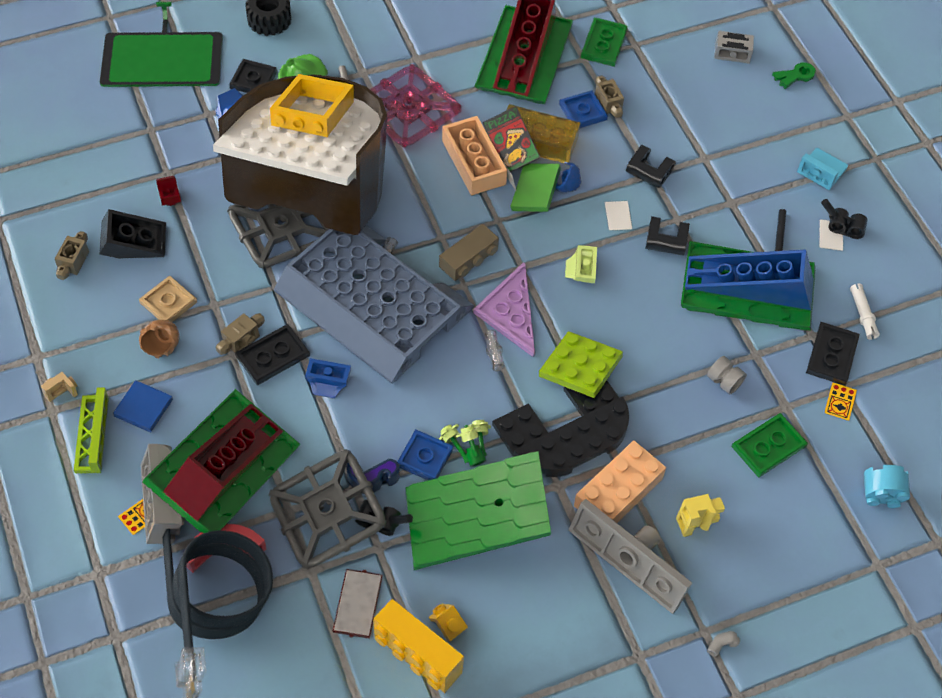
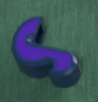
M389 458L364 471L367 480L371 481L373 485V492L379 490L384 481H387L388 486L398 482L400 466L396 460ZM348 462L346 465L347 479L354 488L360 484Z

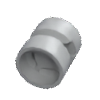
M722 356L709 369L707 377L715 383H721L720 387L730 395L741 386L747 374L739 367H732L733 362L727 357Z

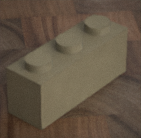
M481 224L439 255V267L456 281L460 277L466 276L473 267L479 266L489 255L492 256L497 252L499 237L484 224Z

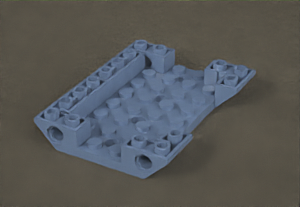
M367 225L358 235L329 229L286 265L274 291L392 384L420 358V349L441 329L448 332L474 308V305L445 283H429L381 247L386 242V239ZM333 252L335 255L332 257L325 256V253ZM356 274L364 276L362 279L354 278ZM385 297H392L394 300L385 302L383 299ZM415 320H422L424 323L422 325H415L413 322Z

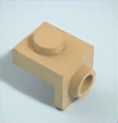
M63 372L53 378H49L41 385L42 391L49 402L67 390L74 398L78 395L75 389L78 387L71 376L67 378Z

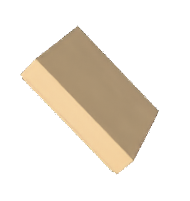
M169 275L142 296L139 302L157 319L173 322L195 305L197 298Z

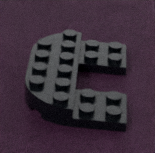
M608 381L604 383L595 398L564 387V392L582 417L549 433L529 403L493 420L492 426L513 457L538 451L542 474H545L546 477L568 475L572 473L573 468L605 452L610 454L618 448L625 437L629 423L628 406L623 396L619 398Z

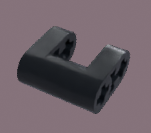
M641 145L630 159L626 172L660 188L671 174L676 161L666 157L661 165L655 168L645 163L650 155L651 148Z
M651 216L645 249L684 256L690 223L680 222L676 237L660 234L661 218Z

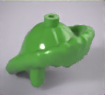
M304 54L296 58H289L286 64L282 65L279 70L278 79L287 76H297L298 74L327 76L328 70L317 56Z

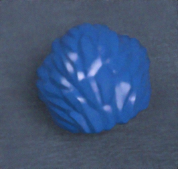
M564 162V164L571 167L561 173L562 184L559 185L557 183L555 188L562 193L573 192L580 187L582 182L580 169L574 163Z

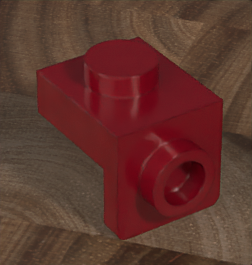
M175 176L156 179L162 206H173L181 202Z

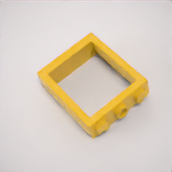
M298 74L270 107L271 125L328 137L354 103V85ZM299 96L334 102L324 115L290 109Z

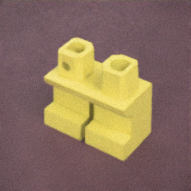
M705 494L683 500L676 516L683 537L692 535L696 527L708 531L712 523L719 522V513L724 512L725 509L720 497L710 499L709 495Z

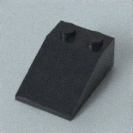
M108 209L101 221L99 254L118 259L164 257L166 222Z

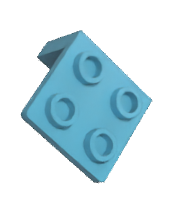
M815 148L810 155L806 153L802 157L797 172L830 190L846 171L848 165L823 150Z

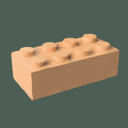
M478 116L442 126V142L471 196L506 185L507 169Z
M633 440L576 494L574 507L578 509L580 503L587 499L618 523L663 479L666 467Z

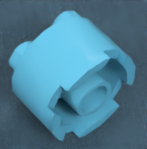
M883 465V469L873 471V467L865 470V498L869 506H877L881 503L887 504L889 508H897L901 506V502L910 499L908 471L904 472V467Z

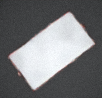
M346 569L333 633L349 635L350 638L356 636L370 639L383 575L368 573L366 570Z

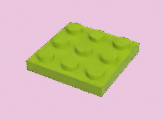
M568 331L539 370V377L595 398L622 359L623 351Z

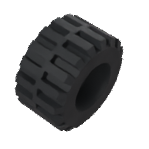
M248 0L245 3L248 25L254 32L257 31V34H264V36L280 34L283 30L288 29V26L291 24L290 0Z

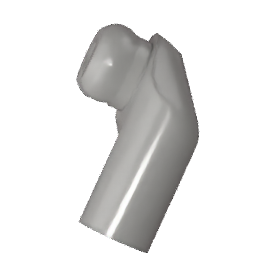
M733 631L717 634L707 652L711 656L717 657L723 646L728 644L730 647L738 646L740 638Z

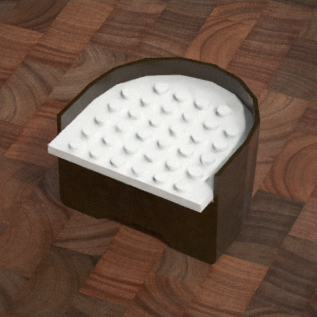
M307 75L354 85V103L328 137L271 125L270 107L296 76H287L258 85L243 95L218 119L219 139L213 144V151L221 153L224 196L227 201L257 210L270 203L314 215L326 228L351 235H358L375 214L382 195L387 113L382 99L366 86L340 77ZM299 96L290 109L324 115L334 102Z

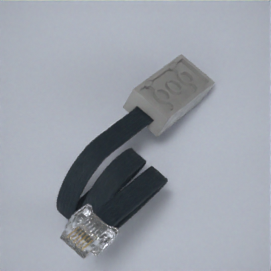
M148 444L141 463L142 481L172 452L171 446ZM142 483L146 544H163L168 608L175 623L183 630L184 648L181 650L180 660L175 662L176 685L178 688L182 687L183 698H198L202 691V679L206 673L204 647L193 648L192 635L204 639H223L237 635L252 625L271 594L273 586L272 567L265 552L253 540L239 533L219 530L206 532L194 538L186 547L174 573L171 544L175 541V535H180V527L184 525L185 518L156 495L151 488L149 489ZM206 555L223 556L236 561L250 573L255 582L258 596L257 605L248 611L231 616L211 615L198 610L189 602L186 564L194 558Z

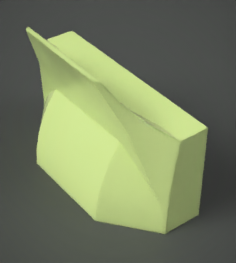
M578 245L575 254L566 260L565 277L572 278L575 281L595 283L597 247Z

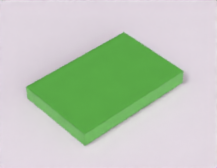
M527 164L523 166L510 206L511 210L548 212L561 171L560 164Z

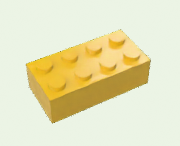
M391 599L373 618L375 640L381 646L389 647L392 650V654L398 660L406 661L416 675L420 676L422 674L427 678V682L433 689L437 691L440 689L445 693L463 673L464 656L395 600Z

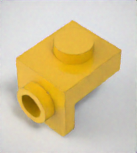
M442 603L432 610L433 614L428 617L430 621L437 624L447 641H452L468 628L454 605L451 604L444 605Z

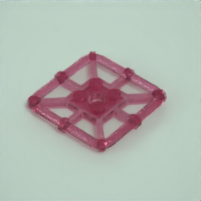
M410 64V66L401 69L387 79L383 78L379 84L370 89L375 94L383 89L391 93L388 97L381 98L384 107L389 110L387 122L397 117L404 124L403 137H400L388 125L386 134L405 148L427 134L437 131L438 127L455 117L462 109L457 100L447 93L439 82H435L420 68L415 67V64ZM409 74L407 85L399 90L392 85ZM414 74L422 79L428 87L420 91L414 86ZM432 93H438L447 102L431 101L428 96ZM431 110L449 111L435 121L426 115ZM419 118L427 125L408 138L409 124Z

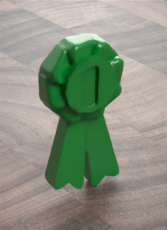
M801 62L795 65L794 70L773 72L772 76L775 77V81L780 80V86L787 89L797 80L804 82L812 80L816 69L809 63Z

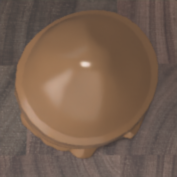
M152 321L144 329L140 330V348L148 355H152L157 359L163 355L169 356L179 343V330L170 321Z

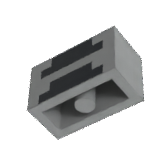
M718 31L714 59L750 63L754 36Z

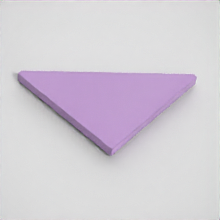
M522 263L474 308L473 313L533 357L535 355L526 265Z

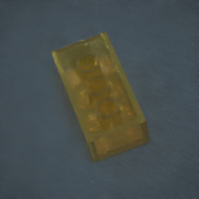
M509 104L507 110L514 107L515 105ZM517 106L540 157L561 163L570 162L578 140L580 122Z

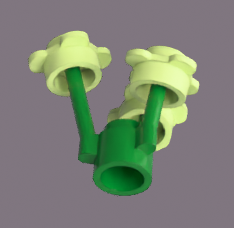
M484 420L473 421L472 424L461 428V433L457 430L458 424L454 426L447 425L440 431L441 437L439 440H444L445 443L453 442L462 455L465 464L469 463L470 467L486 461L485 456H487L484 447L483 436L489 433L488 429L491 428L488 422ZM461 436L462 442L469 441L471 447L466 449L467 454L456 438ZM478 437L479 446H475L473 439Z

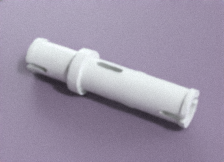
M858 283L857 289L856 284L850 287V291L860 315V324L864 326L867 339L872 340L871 335L876 339L880 335L875 324L876 317L871 312L863 285Z

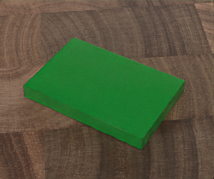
M594 17L580 58L615 67L628 25Z
M779 413L732 443L731 447L759 478L807 447L808 442Z

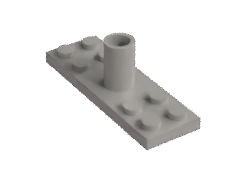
M587 499L580 503L568 531L673 614L680 606L692 582L651 551L660 542V535L656 529L651 526H644L632 536Z

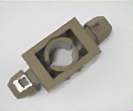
M602 75L596 77L595 95L606 114L612 113L616 118L623 115L624 97L614 79L607 80Z
M79 231L75 237L66 236L55 257L57 265L56 276L58 279L65 280L70 273L77 275L89 254L86 243L88 240L87 233Z
M243 313L220 331L223 340L216 345V351L220 355H224L231 350L235 353L250 345L260 337L258 328L264 324V316L257 313L249 318Z

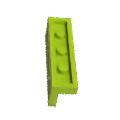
M97 387L96 395H82L73 470L75 474L101 473L109 401L105 387ZM87 402H95L92 412L87 409ZM92 418V429L88 430L84 426ZM91 437L90 447L88 449L84 448L82 443ZM89 456V466L80 467V461Z

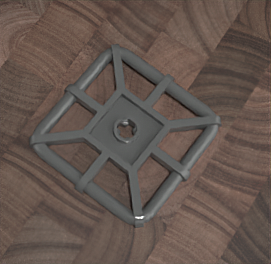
M270 203L267 205V209L259 212L245 209V206L238 204L229 206L227 210L229 218L239 234L240 242L244 243L258 267L263 269L297 257L315 242L312 241L299 247L294 239L295 236L306 233L320 237L329 230L321 222L320 224L323 229L305 225L302 218L312 214ZM237 216L257 220L260 226L245 231ZM281 220V222H285V223L282 224V225H279V224H278V221ZM265 234L268 242L260 257L251 238ZM288 240L292 250L268 259L275 244Z
M344 449L311 467H305L304 471L278 484L268 494L273 510L282 527L281 532L287 537L295 557L302 565V568L309 569L343 551L348 552L351 550L350 547L376 534L382 527L386 526L387 521L372 490L373 485L371 481L367 480L356 457L350 450ZM339 462L333 479L319 486L315 474ZM349 462L360 485L344 493L340 481ZM309 478L314 489L301 497L284 493L285 490ZM364 493L375 516L353 511L348 500ZM279 500L300 504L304 515L289 523ZM325 503L332 505L328 512L321 511L324 509L323 505ZM351 519L373 524L348 539H345L339 527ZM309 523L313 533L304 555L294 531ZM334 530L340 543L313 557L320 536Z

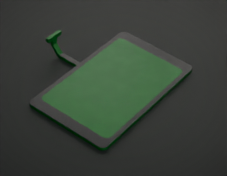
M156 2V7L162 6L163 10L162 32L107 33L105 35L100 85L102 87L217 86L220 83L222 33L167 32V6H172V3Z

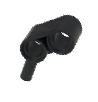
M828 199L822 200L821 204L829 214L828 228L831 232L853 239L864 237L868 221L865 215L857 213L849 217L847 210L843 208L834 209Z
M365 499L358 512L375 516L368 500ZM384 507L383 512L387 523L378 532L392 536L397 526L411 523L413 516L411 514L402 515L397 509L392 507ZM355 519V522L361 527L368 528L373 525L372 523Z

